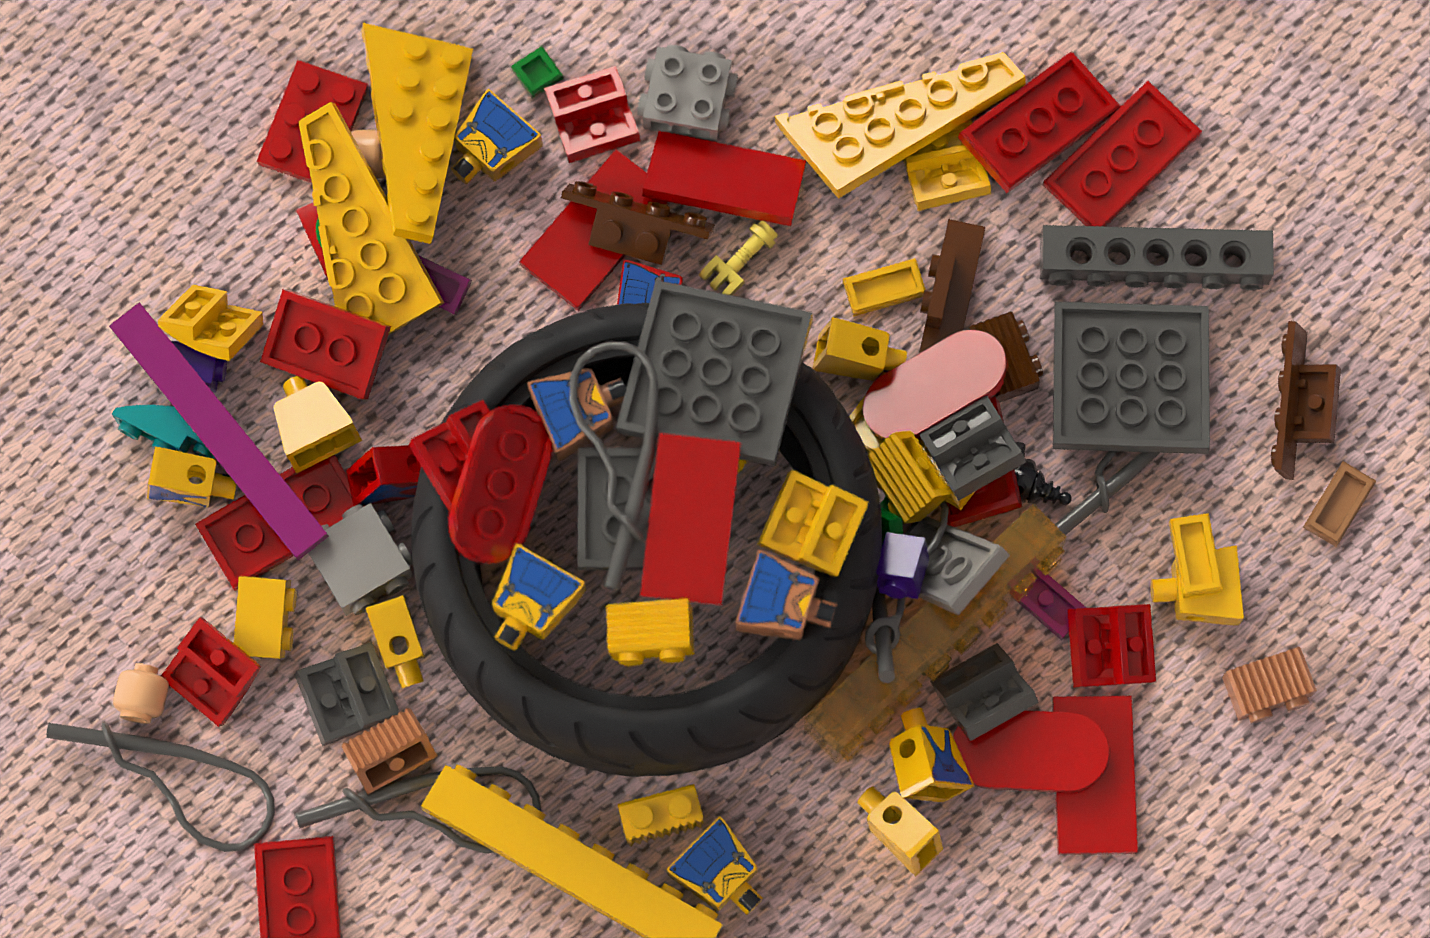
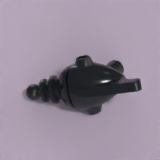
M1016 442L1025 457L1026 444ZM1026 459V463L1014 469L1022 503H1025L1026 500H1028L1027 503H1032L1039 498H1043V503L1051 500V504H1055L1056 500H1059L1062 505H1067L1072 501L1070 493H1060L1061 486L1055 488L1053 481H1050L1049 484L1045 482L1043 473L1040 470L1037 472L1036 463L1032 459Z

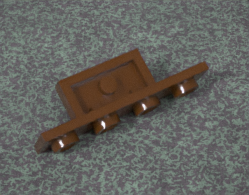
M576 181L574 184L569 183L561 195V199L597 208L588 245L662 265L665 261L672 230L708 240L715 227V224L706 222L707 218L701 214L685 212L684 215L670 212V207L658 202H648V205L634 202L633 196L623 192L614 191L609 195L596 191L597 187L587 182Z
M948 219L941 254H933L928 277L935 278L933 290L924 291L920 313L927 314L919 354L952 334L963 331L986 227Z
M1288 321L1287 334H1284L1282 337L1281 347L1285 361L1284 370L1280 371L1278 376L1281 403L1280 407L1276 409L1274 416L1275 427L1278 430L1277 445H1273L1271 450V463L1274 470L1283 478L1294 480L1297 443H1334L1341 368L1337 364L1305 365L1308 332L1296 321Z

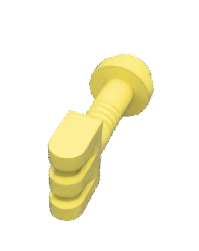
M760 221L758 224L753 223L750 226L749 230L753 235L727 263L716 255L701 270L699 276L704 281L715 270L719 273L710 283V287L715 291L727 281L730 284L721 294L733 296L745 284L744 280L737 274L763 245L771 249L776 244L774 240L778 234L765 221Z

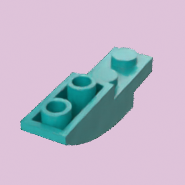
M132 405L117 407L112 413L116 422L120 424L118 430L134 440H138L140 436H143L153 441L151 445L153 449L156 446L187 453L193 444V451L199 456L215 458L174 406Z

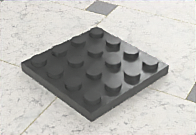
M656 280L638 348L653 362L658 377L656 441L659 439V433L741 442L739 459L775 466L813 319L812 312ZM637 356L634 359L616 429L617 433L644 438L650 378L645 365Z
M1055 301L1052 449L1208 454L1210 449L1209 306Z

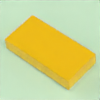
M916 258L846 277L842 280L853 317L921 298L926 290Z
M1209 513L1170 519L1169 528L1182 597L1221 592L1223 586Z

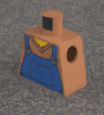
M583 369L578 379L577 401L584 421L598 437H601L614 428L609 408L623 403L626 388L621 378L599 386L592 369ZM572 372L527 383L529 394L537 413L542 417L558 462L577 452L578 448H583L592 442L577 426L569 402Z
M758 550L737 616L735 631L801 639L807 621L830 628L837 604L814 598L818 586L817 577L765 551Z

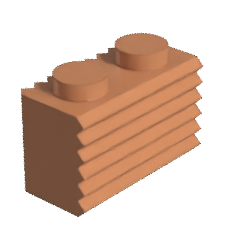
M1300 647L1230 669L1222 676L1238 721L1249 718L1251 724L1272 717L1271 710L1286 705L1287 711L1304 707L1310 704L1308 697L1313 696L1317 691Z
M406 708L404 712H399L398 715H392L389 720L385 719L383 724L378 723L376 728L371 727L370 731H364L363 734L357 735L354 739L350 738L348 743L343 742L341 746L367 795L438 757L428 736L410 708Z

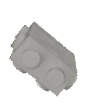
M668 45L667 48L657 46L655 59L648 58L645 70V80L650 81L648 94L641 93L637 115L643 116V128L718 142L719 132H727L731 109L724 108L727 95L734 96L738 74L732 73V60L726 59L724 55L716 52H705L702 55L691 53L688 49L678 45Z
M371 503L365 507L359 504L343 513V520L331 527L328 524L322 525V528L329 537L309 552L310 557L346 616L352 612L355 615L366 612L367 607L375 605L374 599L386 592L388 595H393L403 590L409 584L408 579L413 577L409 567L413 563L411 554L403 542L396 546L389 534L395 530L384 510L376 513Z

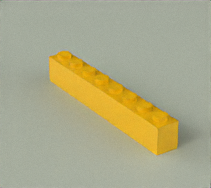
M459 764L454 769L447 765L444 766L421 805L422 811L642 938H715L723 925L716 921L719 914L700 903L695 908L682 901L684 894L665 883H663L661 888L647 881L649 874L631 863L626 868L612 861L615 854L596 843H594L592 848L578 841L580 834L561 823L558 828L551 826L543 821L546 817L543 812L529 804H525L523 809L509 801L512 795L494 784H491L487 789L475 782L477 778L475 773Z

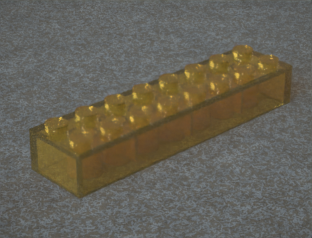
M1035 504L1031 505L992 542L1002 546L1010 556L959 615L928 602L900 628L899 642L892 650L895 678L892 682L884 683L880 681L877 654H872L805 717L804 731L836 764L842 758L847 762L851 761L865 747L863 744L866 741L865 737L871 731L876 735L881 733L893 721L894 710L900 704L907 708L922 693L920 690L923 687L922 683L928 678L933 682L936 681L950 667L948 663L952 660L951 656L956 651L961 655L966 653L977 642V636L980 634L979 630L984 625L990 629L1006 614L1005 610L1009 606L1007 603L1013 598L1019 602L1034 588L1033 583L1037 580L1035 577L1037 573L1041 571L1047 576L1061 563V557L1065 553L1063 546L1067 536Z

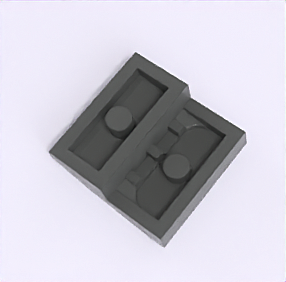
M987 395L919 434L958 501L1027 462Z
M372 642L337 653L333 659L299 669L295 673V678L322 746L378 725V723H383L385 719L389 720L392 715L395 716L399 713Z
M998 643L930 680L937 695L970 741L1039 703L1034 690L1021 677L1013 660Z

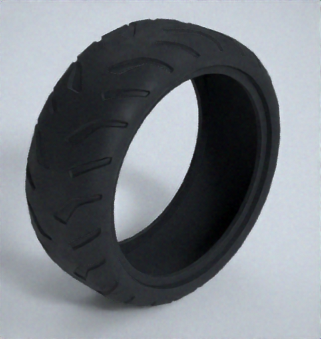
M625 303L593 308L583 313L568 316L528 334L490 361L460 393L441 424L446 422L449 415L482 399L490 411L501 406L522 405L537 412L529 394L527 383L572 372L578 359L591 347L608 341L626 342L638 348L650 303ZM609 349L595 354L585 363L583 369H592L599 386L621 378L627 389L635 355L625 350ZM802 361L779 449L794 471L827 487L834 485L869 502L838 576L835 577L818 570L814 572V576L818 578V586L814 598L837 604L831 627L828 628L807 621L801 639L778 637L761 655L742 669L702 688L679 694L627 696L592 689L566 679L547 668L527 653L520 645L516 650H513L496 640L495 636L500 630L502 623L497 618L485 596L480 563L469 560L455 547L448 528L449 511L421 466L412 516L411 544L416 586L436 643L466 691L497 723L523 742L540 749L552 757L606 774L627 777L671 776L723 765L751 754L796 724L827 694L852 657L866 627L879 577L876 570L881 556L882 520L875 473L858 431L831 388L815 370Z

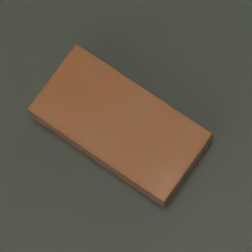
M1343 461L1303 528L1337 547L1376 483V480Z

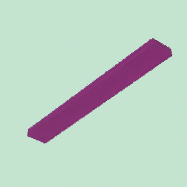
M140 302L109 325L298 561L329 537L167 335L158 327V324Z

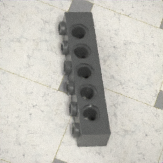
M1043 225L1040 234V279L1049 280V284L1056 286L1069 285L1072 283V280H1087L1088 285L1095 287L1107 286L1110 284V281H1125L1126 286L1134 288L1148 286V282H1164V287L1183 288L1187 286V283H1202V287L1205 289H1221L1225 287V284H1240V288L1244 290H1259L1263 288V285H1269L1274 275L1273 231ZM1082 251L1087 254L1089 261L1084 264L1076 263L1071 259L1070 253ZM1120 252L1125 255L1128 262L1122 265L1114 264L1109 259L1108 254ZM1158 253L1164 257L1166 263L1160 266L1153 265L1148 261L1146 255ZM1187 254H1197L1202 258L1204 264L1198 267L1191 266L1187 263L1185 256ZM1229 254L1235 255L1240 259L1242 265L1235 268L1230 267L1224 262L1223 257Z

